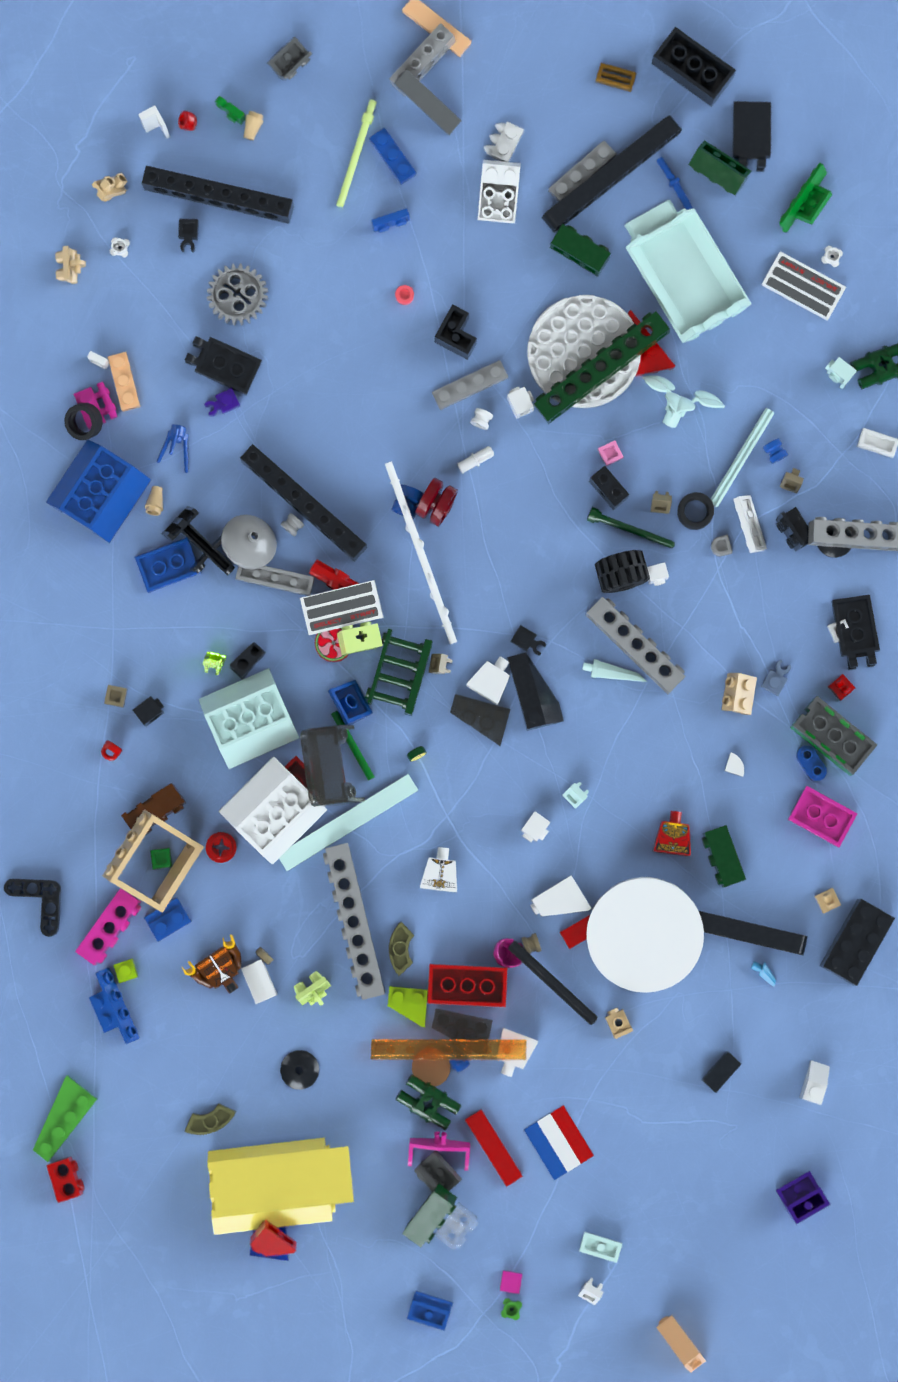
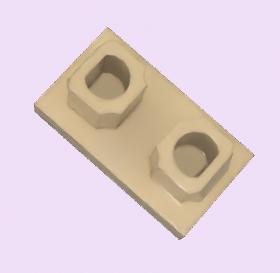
M118 173L114 177L106 176L102 180L94 181L92 186L98 190L97 196L106 202L110 201L112 197L125 194L127 190L124 186L128 181L122 173Z
M63 246L62 251L55 253L56 262L59 264L63 263V269L56 270V279L77 284V274L81 273V268L86 267V262L80 260V254H77V250L70 249L69 246Z

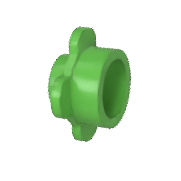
M509 1298L504 1299V1308L501 1311V1316L518 1320L522 1303L520 1301H511Z

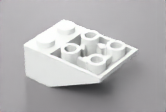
M483 160L478 220L515 223L521 163Z

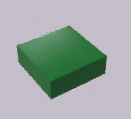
M170 848L150 850L153 870L172 867Z

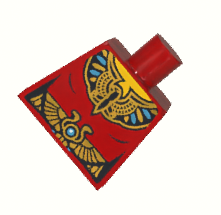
M670 811L669 822L661 821L652 852L691 856L689 824L681 823L682 812Z

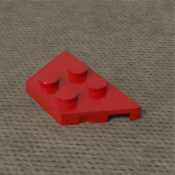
M631 310L628 311V315L633 323L636 325L640 324L641 322ZM646 328L641 331L644 336L651 335ZM656 343L641 354L636 376L646 373H657L667 369L672 370L675 368V364L659 344Z

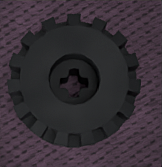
M642 550L616 553L602 558L594 564L601 590L604 593L629 590L650 580Z

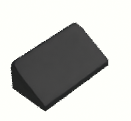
M726 1051L701 1080L716 1093L740 1067L741 1063L730 1052Z

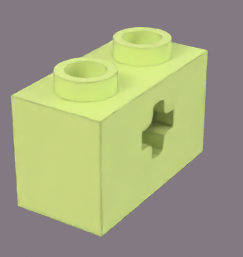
M371 621L361 623L360 627L353 628V625L342 627V631L337 633L341 655L383 646L378 623L371 625ZM356 636H362V640L357 639Z

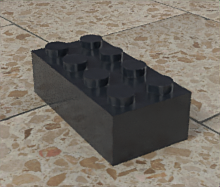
M677 27L672 30L653 55L651 63L711 107L732 81L736 72L733 67Z
M857 899L820 966L853 986H857L895 918L865 900Z

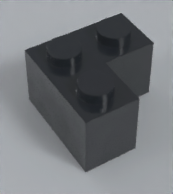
M452 304L434 337L435 343L467 360L477 344L476 337L463 331L469 320V313Z

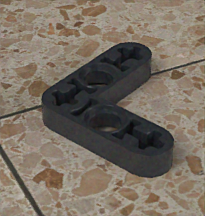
M9 879L6 881L4 891L9 896L42 898L40 930L43 935L48 937L56 935L59 931L60 884L53 880ZM12 882H15L16 886H22V882H25L23 886L24 894H21L22 890H14V893H12V890L8 889V887L12 885ZM30 883H35L38 886V890L34 894H30L27 890ZM41 883H44L43 887H50L52 883L54 887H57V890L53 891V895H50V891H43V895H40L42 891ZM49 903H53L56 906V911L53 914L46 912L45 908ZM45 916H56V920H51V926H54L55 929L51 930L49 934L48 930H45V926L49 924V919L45 920Z

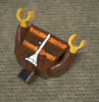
M230 934L231 941L229 942L222 938L224 946L193 966L188 961L187 963L190 965V968L186 970L181 967L183 972L198 984L207 988L214 987L217 989L223 985L229 994L238 989L239 987L233 978L239 974L241 968V953L235 944L233 935Z

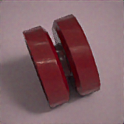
M434 477L424 492L415 515L424 519L432 511L430 523L439 527L449 514L458 489L449 485L441 494L443 481Z

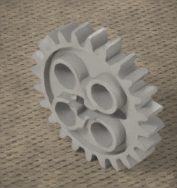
M232 264V269L230 270L225 266V272L218 270L219 276H212L215 282H209V286L212 288L207 289V293L211 294L207 296V300L212 301L209 307L214 308L213 314L219 313V320L225 317V323L232 320L233 325L237 321H240V324L243 325V320L245 319L250 323V317L257 319L256 312L262 314L263 312L260 307H266V303L263 301L268 300V296L264 295L268 292V289L262 288L266 285V282L260 281L262 275L256 276V269L250 272L249 265L243 269L242 264L238 268H235V265ZM234 278L241 280L237 285L231 284V281ZM225 284L228 285V286H229L235 293H237V294L240 292L242 298H244L245 300L251 302V304H250V305L247 304V303H246L240 296H238V295L235 297L233 291H231L230 289L224 287V285H225ZM249 289L256 291L253 296L246 295V292ZM222 293L229 294L226 300L219 298ZM237 304L244 305L241 311L234 309Z

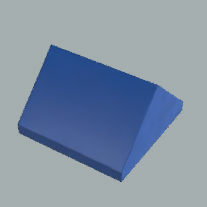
M356 680L328 690L346 727L373 714Z

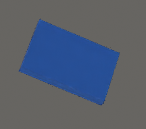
M187 538L135 557L148 593L198 575L190 570L197 559L190 540Z

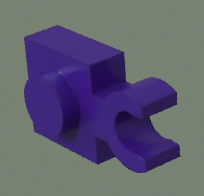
M232 388L215 395L217 401H207L204 404L206 408L209 406L214 407L213 411L208 413L210 417L215 416L220 409L225 414L240 407Z

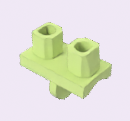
M315 971L309 976L313 983L312 985L306 987L303 982H299L294 986L297 994L295 997L302 1006L307 1002L311 1006L316 1002L322 1006L324 1003L321 999L327 995L325 990L331 987L329 981Z

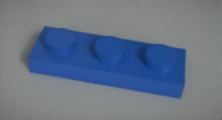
M385 127L369 137L370 142L401 185L416 175V171Z

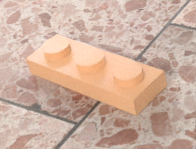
M123 352L108 356L122 412L141 407L127 353Z

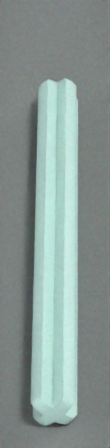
M768 408L764 410L713 494L711 501L714 507L719 506L773 417L774 412Z

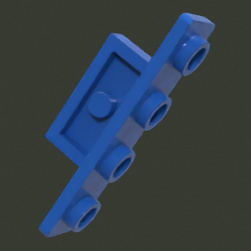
M110 968L96 972L95 974L103 991L89 997L103 1032L106 1033L118 1027L125 1044L138 1040L137 1029L133 1024Z

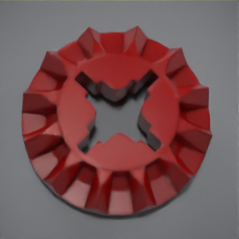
M225 832L214 833L206 842L208 857L218 863L231 860L237 850L236 841L230 834ZM223 839L224 846H227L229 849L223 850L220 856L219 850L213 846L220 845Z

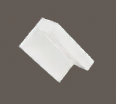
M156 106L138 114L146 133L160 126L166 139L170 137L166 124Z
M262 959L241 968L256 1004L277 995Z

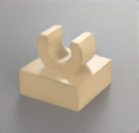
M833 888L815 896L823 914L841 906Z

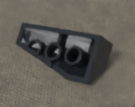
M527 653L507 657L526 730L529 731L564 722L559 702Z

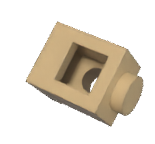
M617 1007L607 1012L608 1016L605 1019L614 1039L633 1031L623 1009L619 1010ZM616 1019L622 1020V1024L620 1026L615 1025Z

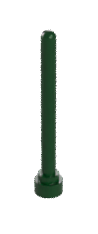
M595 507L591 508L587 521L591 523H598L600 521L669 548L675 546V542L605 516Z

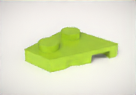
M389 986L388 1007L421 1027H425L428 989Z

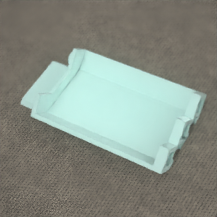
M667 200L624 225L632 237L630 239L631 243L626 246V249L682 343L694 340L702 332L717 327L725 319L738 315L751 305L750 300L694 208L689 210L684 208L677 212L671 200Z

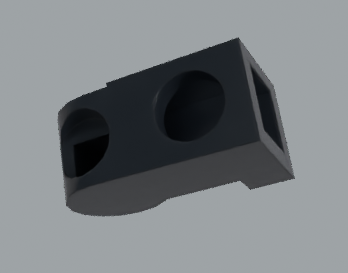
M253 642L230 664V669L243 680L266 652Z

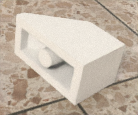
M810 1061L799 1098L822 1105L828 1084L830 1066Z

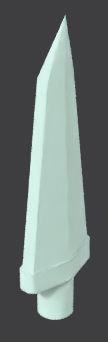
M597 659L593 660V664L583 663L582 670L590 671L593 678L647 682L639 673Z

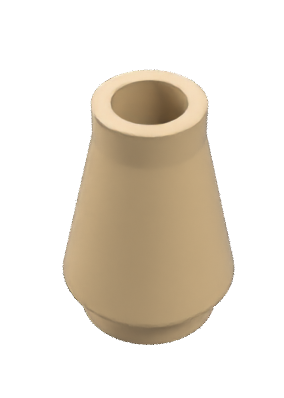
M249 111L245 119L244 138L254 141L257 132L264 122L262 120L263 115Z
M151 487V492L144 506L147 514L161 515V511H163L162 487Z

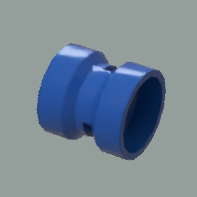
M780 438L771 441L763 447L765 453H770L769 460L771 464L788 456L787 451L781 447L782 442Z

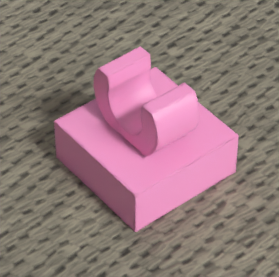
M615 440L598 448V452L606 466L623 459V455Z

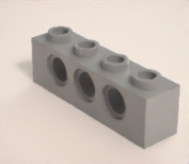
M440 23L389 78L391 85L405 97L406 95L394 85V82L405 69L420 81L456 42L454 35Z

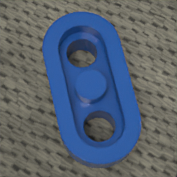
M808 745L799 748L796 758L808 778L812 781L824 779L827 769L815 749ZM806 751L810 753L808 759L804 757V752ZM815 768L820 769L819 775L814 773Z

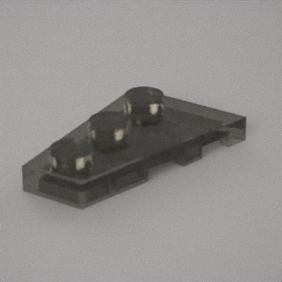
M455 694L450 713L498 746H501L511 709Z

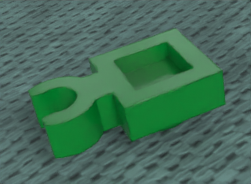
M218 96L215 100L216 106L226 112V117L233 123L238 122L242 125L246 119L244 112L230 102L228 103L221 96Z

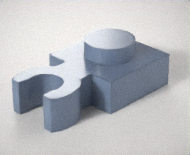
M782 660L776 663V672L769 671L761 686L776 696H779L788 680L783 675L791 669V665H788L786 670H782L780 668Z

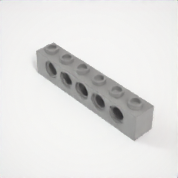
M815 517L814 520L809 522L808 545L898 551V522H890L888 525L882 524V521L864 523V520L855 519L852 522H845L844 518H834V521L827 520L826 517ZM827 527L832 529L833 536L828 535ZM845 529L851 531V537L845 534ZM864 530L869 532V539L864 536ZM883 531L888 534V540L883 538Z
M602 597L586 613V616L664 692L669 694L686 677L683 674L684 670L677 664L674 666L669 661L671 659L669 655L664 651L660 652L656 648L657 644L651 638L646 639L642 635L643 631L636 624L633 626L628 621L629 617L621 611L619 613L614 608L616 605L609 598L605 599ZM607 613L612 614L614 621L611 623L606 622L604 615ZM619 627H626L628 634L621 636L618 633ZM639 640L642 647L640 649L633 648L632 641ZM647 653H652L655 655L656 660L650 663L646 660L645 656ZM662 666L667 667L669 675H661L659 668Z

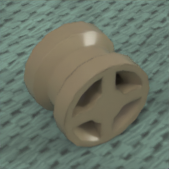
M536 933L532 934L531 937L521 938L523 947L528 953L542 951Z

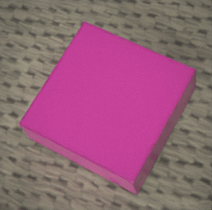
M503 1270L500 1291L519 1294L522 1273Z

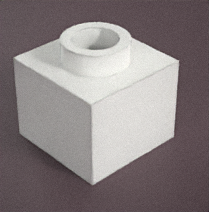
M665 562L647 567L650 580H648L649 585L654 583V586H659L666 583L665 580H668L669 575Z

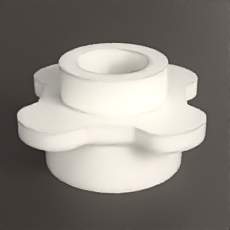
M113 238L111 240L112 249H110V254L112 256L121 255L122 257H127V249L130 245L129 240Z
M827 246L821 261L824 264L829 263L833 267H837L843 252L835 247Z

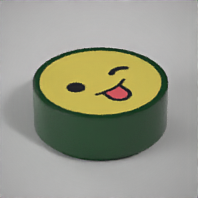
M423 746L411 750L407 757L410 762H413L426 755L427 752Z

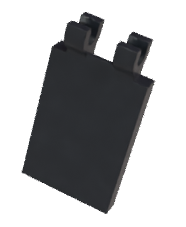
M734 101L733 158H738V162L747 167V159H757L756 172H764L766 159L771 157V102Z
M195 336L193 346L202 350L198 358L187 353L185 363L196 366V373L247 395L262 360L212 337L207 342Z
M870 595L832 600L841 657L847 656L848 670L856 669L858 667L856 658L866 656L867 667H874L877 664L875 652H879L880 647ZM845 619L849 628H846L844 623L840 624V621Z

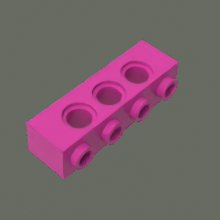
M120 888L75 952L93 965L102 964L107 957L106 951L108 948H113L118 942L119 938L117 936L120 931L124 932L128 928L130 917L132 915L136 916L140 911V903L142 901ZM120 906L126 909L124 917L117 915V909ZM112 922L115 926V930L112 933H108L105 929L106 924ZM97 938L103 940V947L101 949H97L94 946V941Z

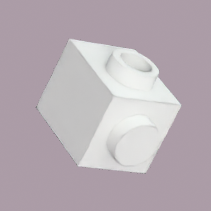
M516 387L509 391L510 394L507 395V400L516 419L534 411L532 403L534 398L530 391H526L525 387L521 389Z
M534 811L521 830L524 833L522 836L530 842L533 840L537 842L538 839L543 840L549 832L546 828L550 821Z

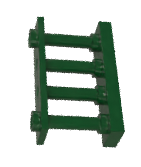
M388 628V632H384L382 636V644L384 646L372 688L368 687L365 698L368 699V704L372 705L373 699L401 706L402 709H405L404 713L406 715L412 716L433 641L425 639L424 643L417 644L392 637V629ZM389 644L417 651L418 654H421L419 662L415 661L414 663L386 655ZM386 662L413 670L412 672L416 673L414 680L410 679L408 681L381 673L383 663ZM378 681L408 688L407 690L410 691L409 698L401 699L376 692Z

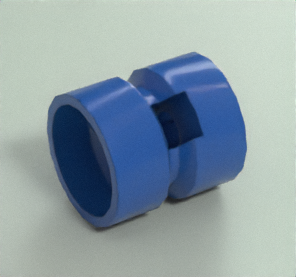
M402 484L403 494L411 516L414 519L417 509L416 505L419 504L424 493L416 488ZM396 499L391 510L403 516L399 502Z

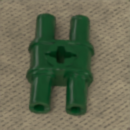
M898 343L889 347L884 345L881 349L871 353L867 352L865 357L850 363V366L857 371L870 367L873 371L872 374L858 379L861 390L875 384L882 385L883 382L898 378V363L895 364L892 357L898 355ZM880 362L881 364H886V367L879 366Z
M411 1074L406 1085L418 1091L420 1096L415 1099L403 1090H400L395 1100L408 1107L410 1113L418 1115L426 1123L432 1122L445 1131L451 1120L438 1113V1107L442 1106L456 1115L461 1108V1104L448 1097L447 1092H443L431 1085V1082L425 1083ZM432 1098V1103H428V1105L425 1106V1102H428Z

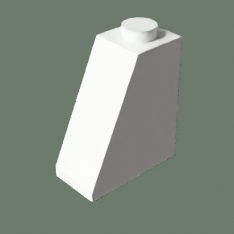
M572 876L531 900L533 904L530 905L536 915L540 914L541 917L589 911L592 909Z

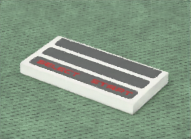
M781 251L762 283V286L827 321L846 289L844 285Z
M375 580L300 598L309 635L383 618Z

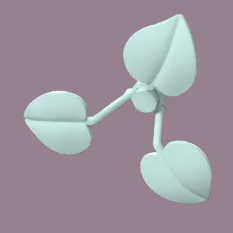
M649 375L642 378L652 389L666 392L667 406L665 410L667 412L663 423L667 426L677 427L680 418L684 417L687 411L695 409L694 403L697 401L707 407H725L715 395L709 392L696 391L694 394L696 397L691 401L688 398L671 392L675 390V386L663 377Z

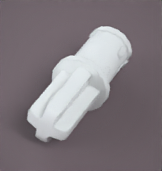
M487 446L475 454L471 453L470 457L458 462L457 466L461 473L464 474L466 471L475 466L479 467L480 463L493 457L494 452L490 446Z

